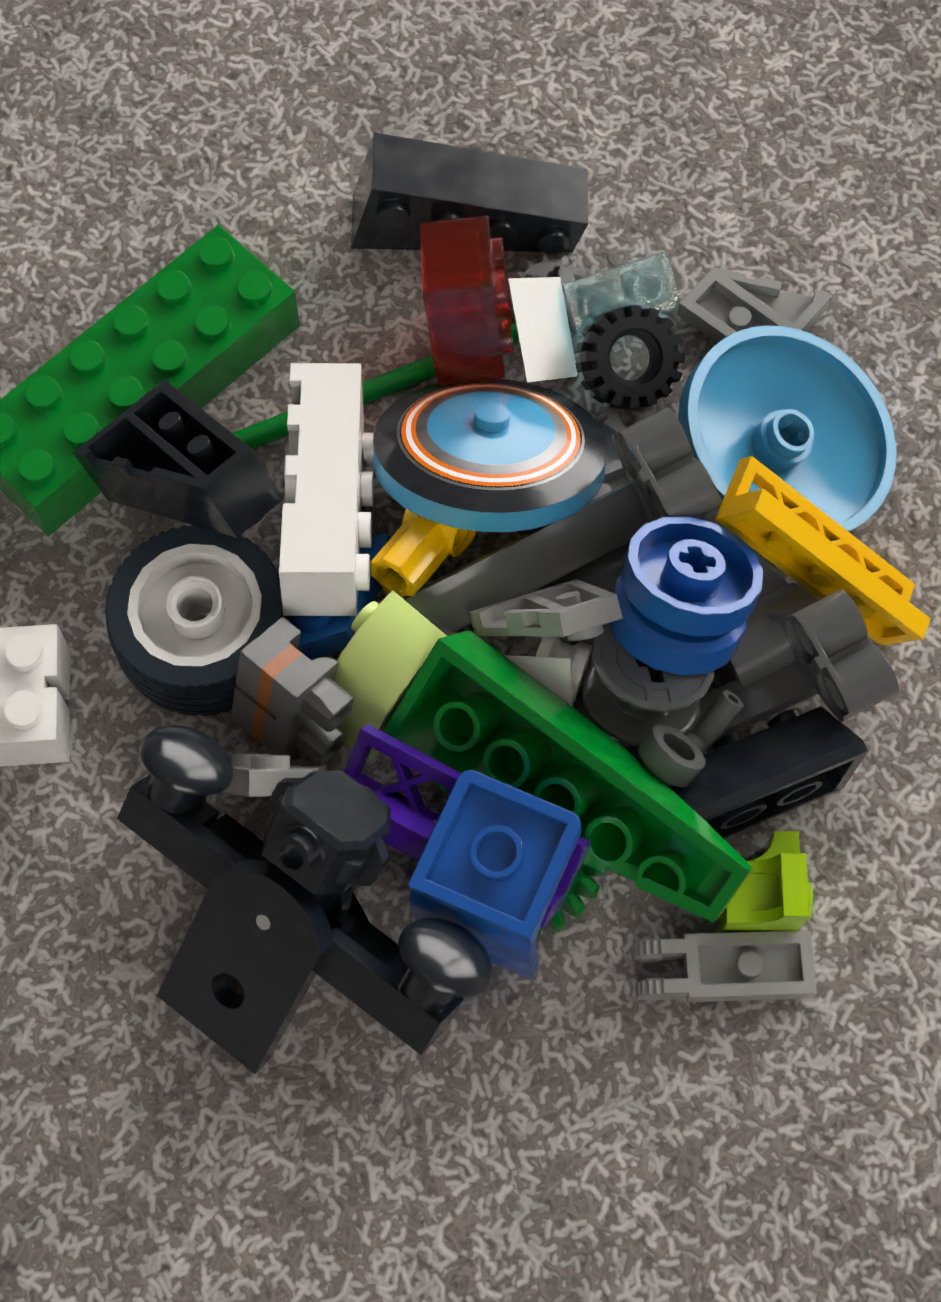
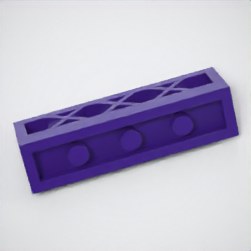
M369 724L360 729L343 771L360 785L370 788L380 800L390 807V831L384 841L386 844L417 861L420 860L441 815L425 807L417 784L434 780L445 786L450 796L461 774ZM372 748L391 758L399 781L383 785L362 774ZM411 769L421 774L413 776ZM403 789L405 796L399 794L396 791ZM580 836L543 918L541 928L562 908L591 845V841Z

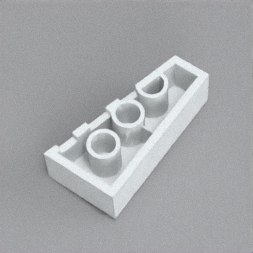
M291 363L290 387L292 404H288L287 418L289 455H285V503H283L279 562L283 616H357L358 591H369L370 556L369 554H360V548H371L372 514L371 512H362V507H373L374 503L373 471H364L365 467H374V433L364 432L361 363Z

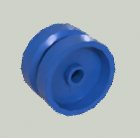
M686 516L663 517L644 524L630 539L623 561L621 576L617 579L613 593L617 594L623 618L609 623L613 635L632 657L654 669L677 675L707 674L725 666L739 647L746 630V620L753 612L762 590L763 570L755 552L738 535L713 522Z

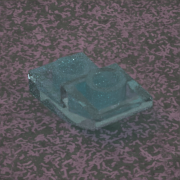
M668 252L648 256L562 284L578 339L585 337L581 333L587 325L595 322V317L611 309L629 305H642L641 308L652 307L663 312L679 307L680 303Z

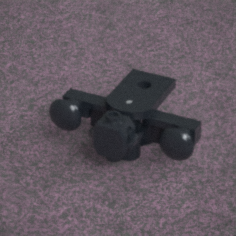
M179 725L156 728L143 738L139 748L140 757L151 774L130 787L117 819L208 889L156 996L252 1073L256 1074L273 1055L316 974L420 1055L447 1029L464 1001L463 997L478 995L489 986L492 978V963L489 954L477 937L464 927L440 918L419 919L403 929L397 944L369 922L354 891L360 886H371L376 882L390 856L384 840L390 831L391 820L390 807L380 800L370 788L360 785L341 770L310 772L303 778H284L277 783L266 805L270 823L262 841L227 813L217 819L220 812L206 802L208 795L224 791L230 785L233 778L231 759L225 749L215 739L197 729ZM226 973L239 981L244 991V997L238 995L230 988L226 980Z

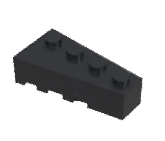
M374 132L353 193L351 249L573 253L588 226V169Z

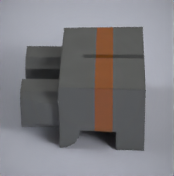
M282 617L240 651L235 683L237 687L234 690L230 720L276 755L291 756L299 750L318 766H323L344 745L346 733L338 726L352 711L354 697L334 682L339 662L327 657L311 661L298 650L301 631Z

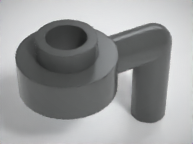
M724 690L686 735L665 724L655 725L638 747L640 757L643 760L642 764L668 787L672 785L677 787L689 786L705 767L703 754L743 708V702L734 693Z

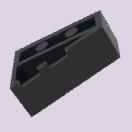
M165 379L73 452L108 501L236 538L248 528L261 521L266 513L283 500V497L254 451Z

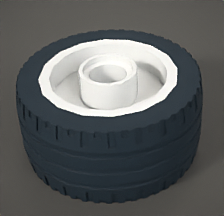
M184 525L176 529L174 527L169 531H162L159 535L148 538L149 540L146 542L143 541L137 549L134 548L128 557L126 556L123 564L119 565L116 575L112 578V584L109 586L106 599L108 637L116 658L128 680L141 694L153 703L155 702L158 706L169 711H177L179 714L190 716L226 713L232 710L234 690L237 687L235 683L240 651L280 618L284 617L289 621V616H283L279 573L263 550L261 551L259 546L252 543L247 537L244 538L240 535L236 538L194 525Z

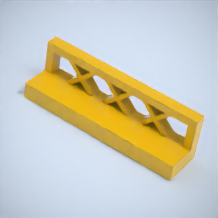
M753 456L739 460L715 520L730 532L738 535L747 545L817 598L822 599L843 589L857 606L866 625L868 636L875 642L889 645L924 639L931 619L909 602L915 587L911 580ZM752 482L761 488L748 492Z

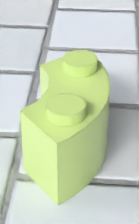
M393 590L380 604L373 601L359 612L351 626L355 635L337 659L339 663L334 682L354 697L352 711L338 726L346 733L345 743L352 749L360 729L367 724L382 732L384 731L439 638L447 636ZM372 748L367 762L369 763L379 751Z

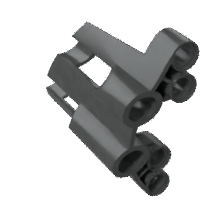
M666 407L613 434V443L628 477V483L590 501L572 516L540 527L422 587L414 597L405 596L403 599L445 635L450 636L457 634L455 631L472 623L470 611L574 579L613 593L617 579L621 576L623 561L630 539L644 524L663 517L689 516L713 522L725 528L715 520L723 500L720 499L716 486L704 465L693 457L690 443L679 420L672 410ZM751 548L755 552L763 570L762 590L753 612L746 620V630L739 647L727 663V665L732 667L736 679L700 699V716L695 725L724 690L737 695L744 706L717 739L817 694L835 717L843 722L899 692V684L885 655L875 644L869 641L862 615L851 597L843 589L818 600L802 586L794 582L789 584L761 554ZM567 636L560 637L562 642L571 645L579 642L593 645L596 637L580 641H569ZM539 647L523 654L522 656L536 657ZM592 648L590 660H589V663H588V666H587V670L589 669V667H590L591 664H592L593 648ZM581 685L576 700L573 702V708L595 724L589 718L581 700ZM610 736L642 763L643 760L638 751L639 746L626 744Z

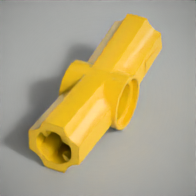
M406 508L402 526L371 560V576L380 583L383 590L388 594L393 590L401 598L405 596L414 597L448 555L459 557L467 550L477 531L439 524L423 518Z

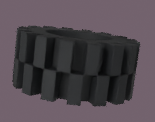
M629 305L611 309L595 317V322L587 325L581 333L585 337L583 342L577 343L575 353H580V362L575 363L577 373H583L585 380L581 381V384L585 390H591L595 394L592 398L599 403H607L610 405L609 407L616 409L650 407L657 404L659 398H667L673 391L670 388L671 384L680 381L683 373L677 371L678 364L685 363V353H679L677 345L684 343L681 334H673L670 328L675 324L668 317H659L660 311L652 307L644 309L641 308L642 305ZM626 335L635 336L642 340L649 351V365L644 374L635 380H626L619 377L614 372L610 363V352L613 345L618 339Z

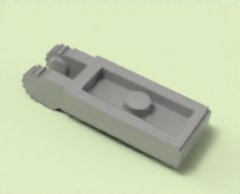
M808 930L684 934L682 939H653L632 944L634 960L645 963H657L683 958L684 978H648L635 983L636 999L676 1000L686 998V1002L813 999L817 995L811 931Z

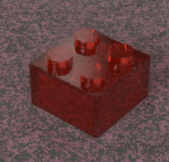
M488 216L420 224L423 299L437 384L446 385L505 378L504 354L514 353L511 319L501 320L511 318L502 238L491 239Z

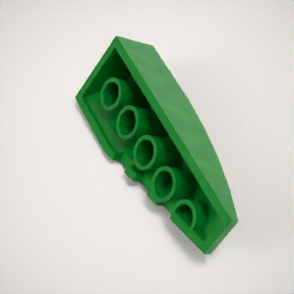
M470 630L437 640L383 731L460 773L467 770L477 771L575 813L581 822V837L591 841V845L582 862L583 864L603 873L609 870L636 882L638 889L711 922H715L753 869L700 815L614 739ZM430 780L448 794L447 788L445 786L439 784L434 780Z

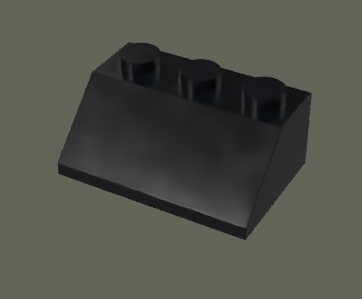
M822 706L803 714L800 708H792L773 717L767 723L768 728L748 736L745 730H739L722 737L713 744V751L703 754L705 767L689 786L677 787L672 785L669 788L724 839L843 789L868 752L863 739Z

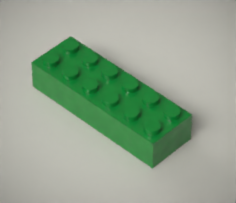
M217 224L0 399V490L49 537L101 493L73 452L164 379L197 406L203 408L300 326L295 291L222 226Z

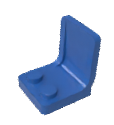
M464 771L458 777L408 883V887L411 890L409 902L415 920L440 918L454 922L477 937L488 952L491 963L525 978L533 979L539 965L536 938L546 911L581 836L582 829L579 817L569 810L477 771Z

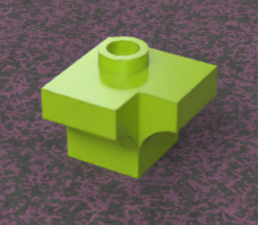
M773 831L764 847V854L759 858L747 861L753 869L719 916V933L800 931L806 921L811 919L813 891L811 883L808 882L806 853H800L799 831Z

